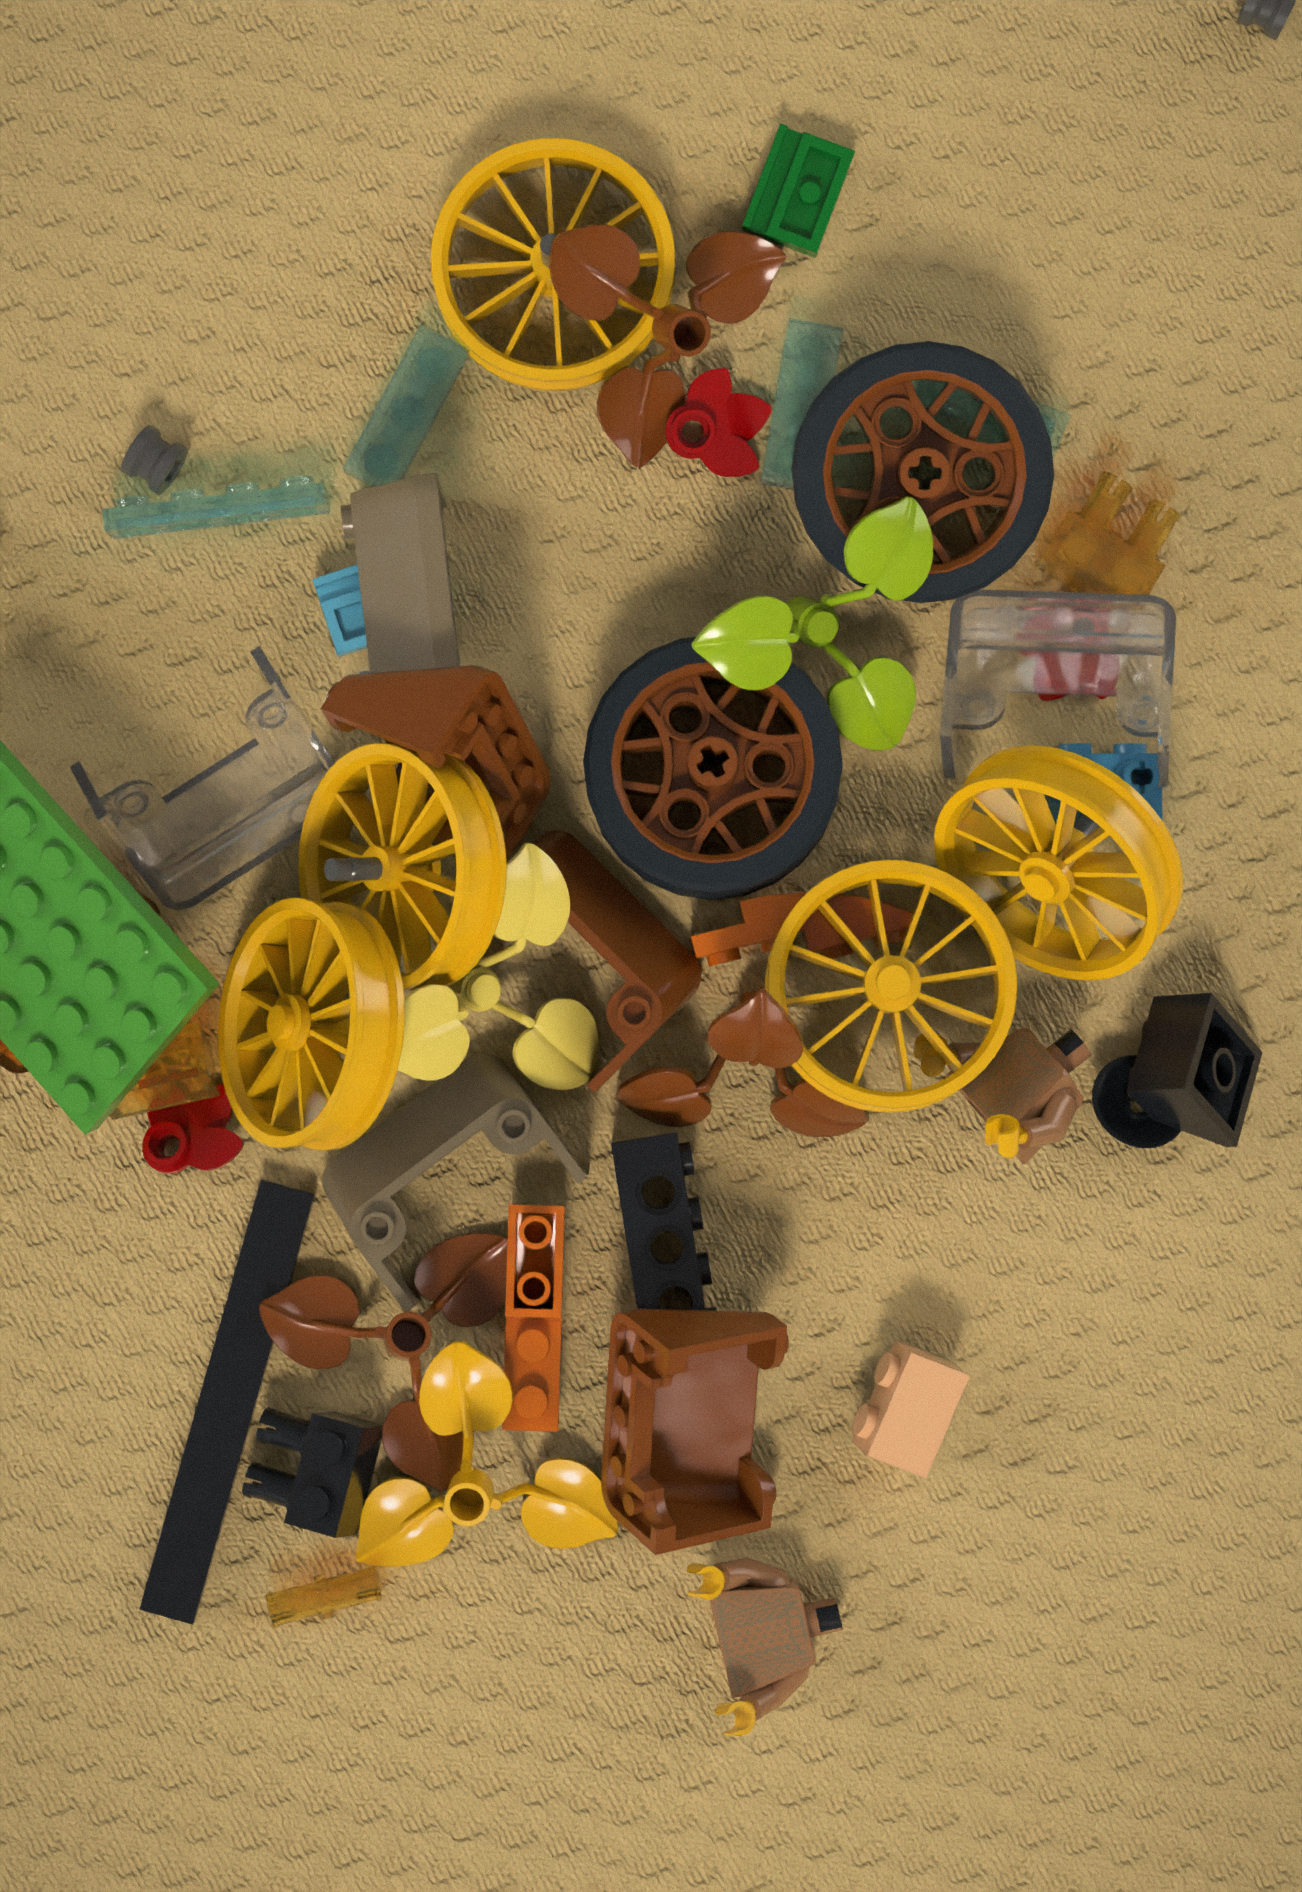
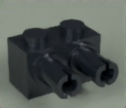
M266 1408L260 1417L259 1423L275 1427L276 1429L266 1427V1429L257 1428L256 1439L263 1444L268 1443L299 1452L301 1458L297 1474L294 1475L263 1466L261 1463L254 1461L248 1467L245 1477L257 1481H252V1484L243 1482V1496L257 1498L286 1507L287 1513L284 1520L286 1524L333 1538L358 1534L362 1509L368 1496L382 1441L383 1425L335 1411L312 1413L309 1421L278 1412L273 1408Z

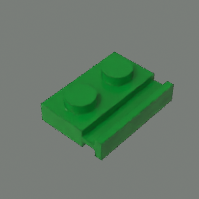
M780 123L743 221L741 231L755 233L765 237V240L816 258L855 151L805 132L803 134L796 132Z

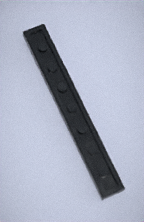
M264 1179L260 1181L139 1610L192 1625L196 1621L274 1345L262 1322L259 1307L263 1300L279 1293L291 1284L316 1196L314 1193Z

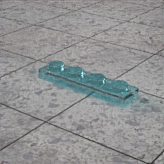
M296 476L280 480V488L259 490L258 483H238L226 486V494L204 497V491L200 489L176 491L171 493V501L150 503L147 496L124 497L116 500L115 508L102 509L105 532L112 539L327 514L330 513L329 497L323 482L314 483L311 476Z

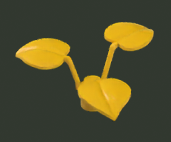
M453 1341L442 1348L430 1362L421 1383L419 1405L424 1421L434 1433L448 1436L463 1431L461 1470L452 1477L446 1496L438 1495L433 1499L427 1486L414 1478L393 1477L379 1483L367 1496L362 1509L355 1558L361 1563L385 1567L407 1566L428 1561L443 1552L449 1545L454 1533V1523L467 1527L477 1525L486 1518L490 1508L498 1510L503 1503L523 1494H528L521 1507L523 1526L530 1537L547 1547L557 1549L576 1548L596 1540L615 1537L618 1532V1521L610 1514L605 1505L601 1490V1478L589 1466L572 1458L559 1457L547 1459L539 1465L534 1485L521 1483L499 1494L494 1493V1486L490 1477L485 1472L473 1468V1430L481 1432L491 1431L505 1421L511 1410L513 1389L506 1372L498 1363L464 1341Z

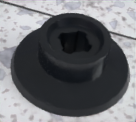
M1128 1055L1114 1059L1098 1073L1092 1089L1093 1108L1101 1125L1118 1141L1137 1148H1156L1172 1141L1180 1134L1181 1130L1153 1121L1144 1110L1143 1112L1138 1111L1135 1113L1130 1109V1101L1135 1102V1100L1126 1090L1129 1072L1134 1066L1137 1055Z

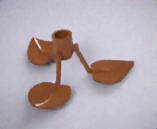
M592 224L560 232L554 238L549 255L550 277L559 299L571 312L587 320L602 321L614 312L620 298L654 319L652 323L653 336L659 345L666 348L665 352L645 362L643 372L634 367H623L615 371L604 382L598 394L597 415L601 427L630 464L640 468L648 463L667 443L665 437L667 419L675 409L685 403V391L681 378L670 370H655V368L668 361L677 362L680 355L694 356L702 352L706 348L711 335L710 325L706 319L707 316L717 322L732 324L745 320L752 315L765 299L776 273L786 260V254L781 249L758 236L743 232L723 231L708 235L694 246L686 261L687 274L696 285L688 292L690 309L679 304H670L660 309L626 290L639 274L640 256L633 239L624 231L607 224Z
M763 987L757 991L743 993L738 998L736 1007L722 1013L710 1024L708 1042L718 1054L704 1079L696 1082L693 1074L683 1068L659 1067L644 1071L628 1079L617 1088L615 1096L622 1105L651 1122L669 1127L690 1126L703 1121L710 1114L712 1101L704 1092L712 1088L725 1061L730 1060L733 1062H749L752 1066L760 1063L764 1066L775 1068L778 1088L784 1094L775 1097L771 1101L770 1111L781 1125L791 1131L806 1136L831 1137L854 1131L869 1121V1115L865 1110L844 1105L827 1097L804 1079L799 1080L795 1085L789 1082L785 1067L791 1066L800 1059L803 1052V1040L788 1013Z
M488 1233L465 1234L445 1240L431 1248L422 1257L416 1268L414 1285L422 1297L433 1303L421 1315L414 1312H404L396 1315L387 1327H353L359 1314V1304L355 1294L346 1283L325 1275L309 1276L300 1279L279 1293L263 1300L259 1307L261 1319L269 1337L286 1356L304 1367L322 1370L341 1365L346 1361L350 1352V1337L384 1339L385 1347L391 1356L401 1361H408L415 1401L401 1402L390 1410L382 1428V1443L388 1458L398 1469L438 1491H447L452 1477L461 1470L463 1431L448 1436L438 1435L424 1421L419 1405V1392L422 1383L419 1357L426 1351L431 1341L432 1333L428 1322L440 1310L451 1324L459 1327H474L490 1321L501 1309L506 1298L508 1242L501 1235Z

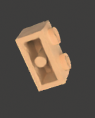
M895 1340L890 1353H884L877 1364L874 1375L876 1386L868 1404H863L854 1418L852 1427L854 1437L852 1442L865 1455L927 1478L970 1375L953 1362Z

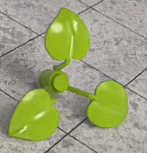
M905 496L894 504L872 511L863 517L853 527L846 539L843 550L845 566L851 577L858 582L866 584L865 587L833 596L827 593L822 596L820 601L809 596H797L787 604L775 597L766 595L744 599L721 612L703 628L692 642L694 651L709 662L730 683L742 689L756 691L774 685L786 674L792 662V651L789 643H795L799 640L808 646L820 647L833 657L850 676L835 682L827 693V704L838 731L853 743L870 750L881 751L894 748L902 740L915 707L916 689L913 678L907 668L900 662L888 657L879 656L871 658L858 670L856 665L832 642L839 628L838 616L833 608L836 605L869 598L877 589L885 597L894 601H900L914 594L922 586L932 565L933 537L924 511L919 503L909 496Z

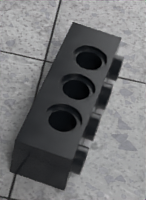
M677 1132L611 1142L637 1309H661L659 1304L661 1294L669 1287L679 1286L686 1289L692 1297V1305L689 1310L717 1311L716 1307L705 1308L702 1286L712 1285L708 1253H696L693 1231L703 1230L704 1228L699 1197L687 1198L684 1176L695 1175L690 1142L679 1143ZM664 1176L673 1183L675 1193L668 1205L653 1207L643 1199L642 1187L650 1177ZM662 1231H672L678 1234L683 1241V1251L674 1261L662 1262L655 1258L651 1252L650 1245L652 1239Z

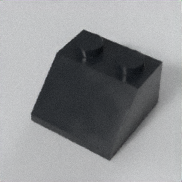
M1212 993L1154 996L1148 1018L1142 1027V1039L1134 1066L1129 1072L1126 1091L1153 1121L1225 1147H1237L1263 1052Z

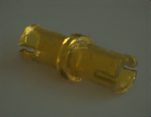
M372 1565L366 1569L327 1579L324 1573L313 1576L314 1582L273 1593H265L273 1628L321 1614L323 1619L335 1617L334 1611L375 1600H383L375 1566Z

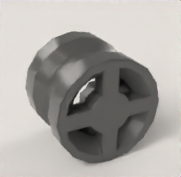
M1246 0L1236 22L1244 26L1255 24L1264 29L1267 37L1276 40L1296 0Z
M148 425L137 435L129 447L120 470L131 478L140 476L147 481L148 488L151 491L161 495L168 489L180 472L186 460L188 449L178 442L169 444L162 439L159 430Z

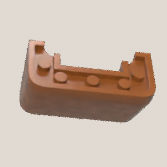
M476 665L352 674L342 678L340 682L335 683L331 687L326 701L320 708L333 728L342 732H351L356 728L383 738L386 744H396L416 751L421 761L441 768L446 761L444 753L465 761L479 776L495 805L504 836L506 861L547 798L551 781L549 769L501 676L494 671ZM401 762L398 763L399 765L396 768L398 785L402 769ZM430 783L428 784L425 805L435 791ZM448 819L431 843L435 846L453 838Z
M640 1308L617 1313L612 1320L601 1490L605 1505L610 1514L654 1555L771 1528L772 1507L776 1500V1486L772 1477L751 1459L758 1368L767 1370L779 1367L789 1347L787 1325L770 1313Z

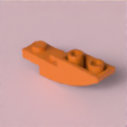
M808 892L767 895L739 901L738 907L743 923L690 937L695 959L707 957L709 967L741 959L740 948L761 944L763 953L770 952L787 916L799 900ZM840 894L827 902L859 941L873 938L875 947H878L870 899ZM880 902L887 944L890 945L903 941L906 934L905 929L908 928L913 913ZM819 909L807 919L797 933H802L806 950L812 952L820 951V955L830 959L854 953Z
M509 1204L504 1371L511 1382L513 1401L511 1410L502 1423V1430L559 1432L565 1206Z

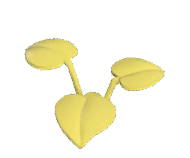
M524 843L516 855L506 863L505 898L500 920L494 934L498 939L514 941V943L486 957L482 956L476 966L466 976L448 987L438 984L424 985L404 997V1037L398 1071L413 1078L426 1081L442 1079L452 1074L462 1063L469 1048V1034L461 1023L469 1015L467 1009L477 1012L491 1009L518 1021L528 1028L516 1039L512 1055L520 1072L531 1082L549 1089L569 1090L587 1083L595 1073L598 1054V1030L591 1012L583 1004L570 998H553L543 1003L538 1009L535 1019H532L529 1015L503 1003L499 999L501 994L500 980L496 973L490 970V966L522 952L526 941L539 946L551 945L562 934L568 922L570 896L561 871L543 850L534 844Z

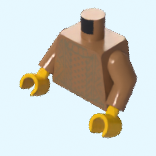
M1018 1029L1009 1036H1006L1002 1046L988 1066L974 1080L960 1089L967 1102L986 1122L985 1144L991 1146L998 1143V1153L1005 1158L1016 1156L1024 1165L1043 1145L1060 1142L1064 1139L1074 1114L1082 1105L1084 1099L1069 1073L1092 1055L1073 1030L1070 1029L1046 1049L1028 1029ZM920 1034L915 1040L913 1056L917 1059H922L920 1066L922 1072L928 1077H936L943 1072L944 1066L947 1065L951 1070L948 1073L949 1076L953 1074L954 1071L924 1035ZM937 1034L962 1065L968 1061L980 1044L951 1043L948 1046L946 1039Z
M750 1558L717 1563L713 1566L692 1563L688 1565L687 1573L702 1574L703 1584L696 1591H688V1595L690 1597L710 1600L732 1698L740 1697L739 1701L720 1703L715 1708L716 1716L726 1715L732 1711L735 1714V1725L731 1730L724 1732L725 1736L746 1735L752 1731L756 1720L781 1706L808 1678L809 1667L816 1664L811 1637L843 1630L836 1598L803 1605L797 1580L789 1579L782 1569Z

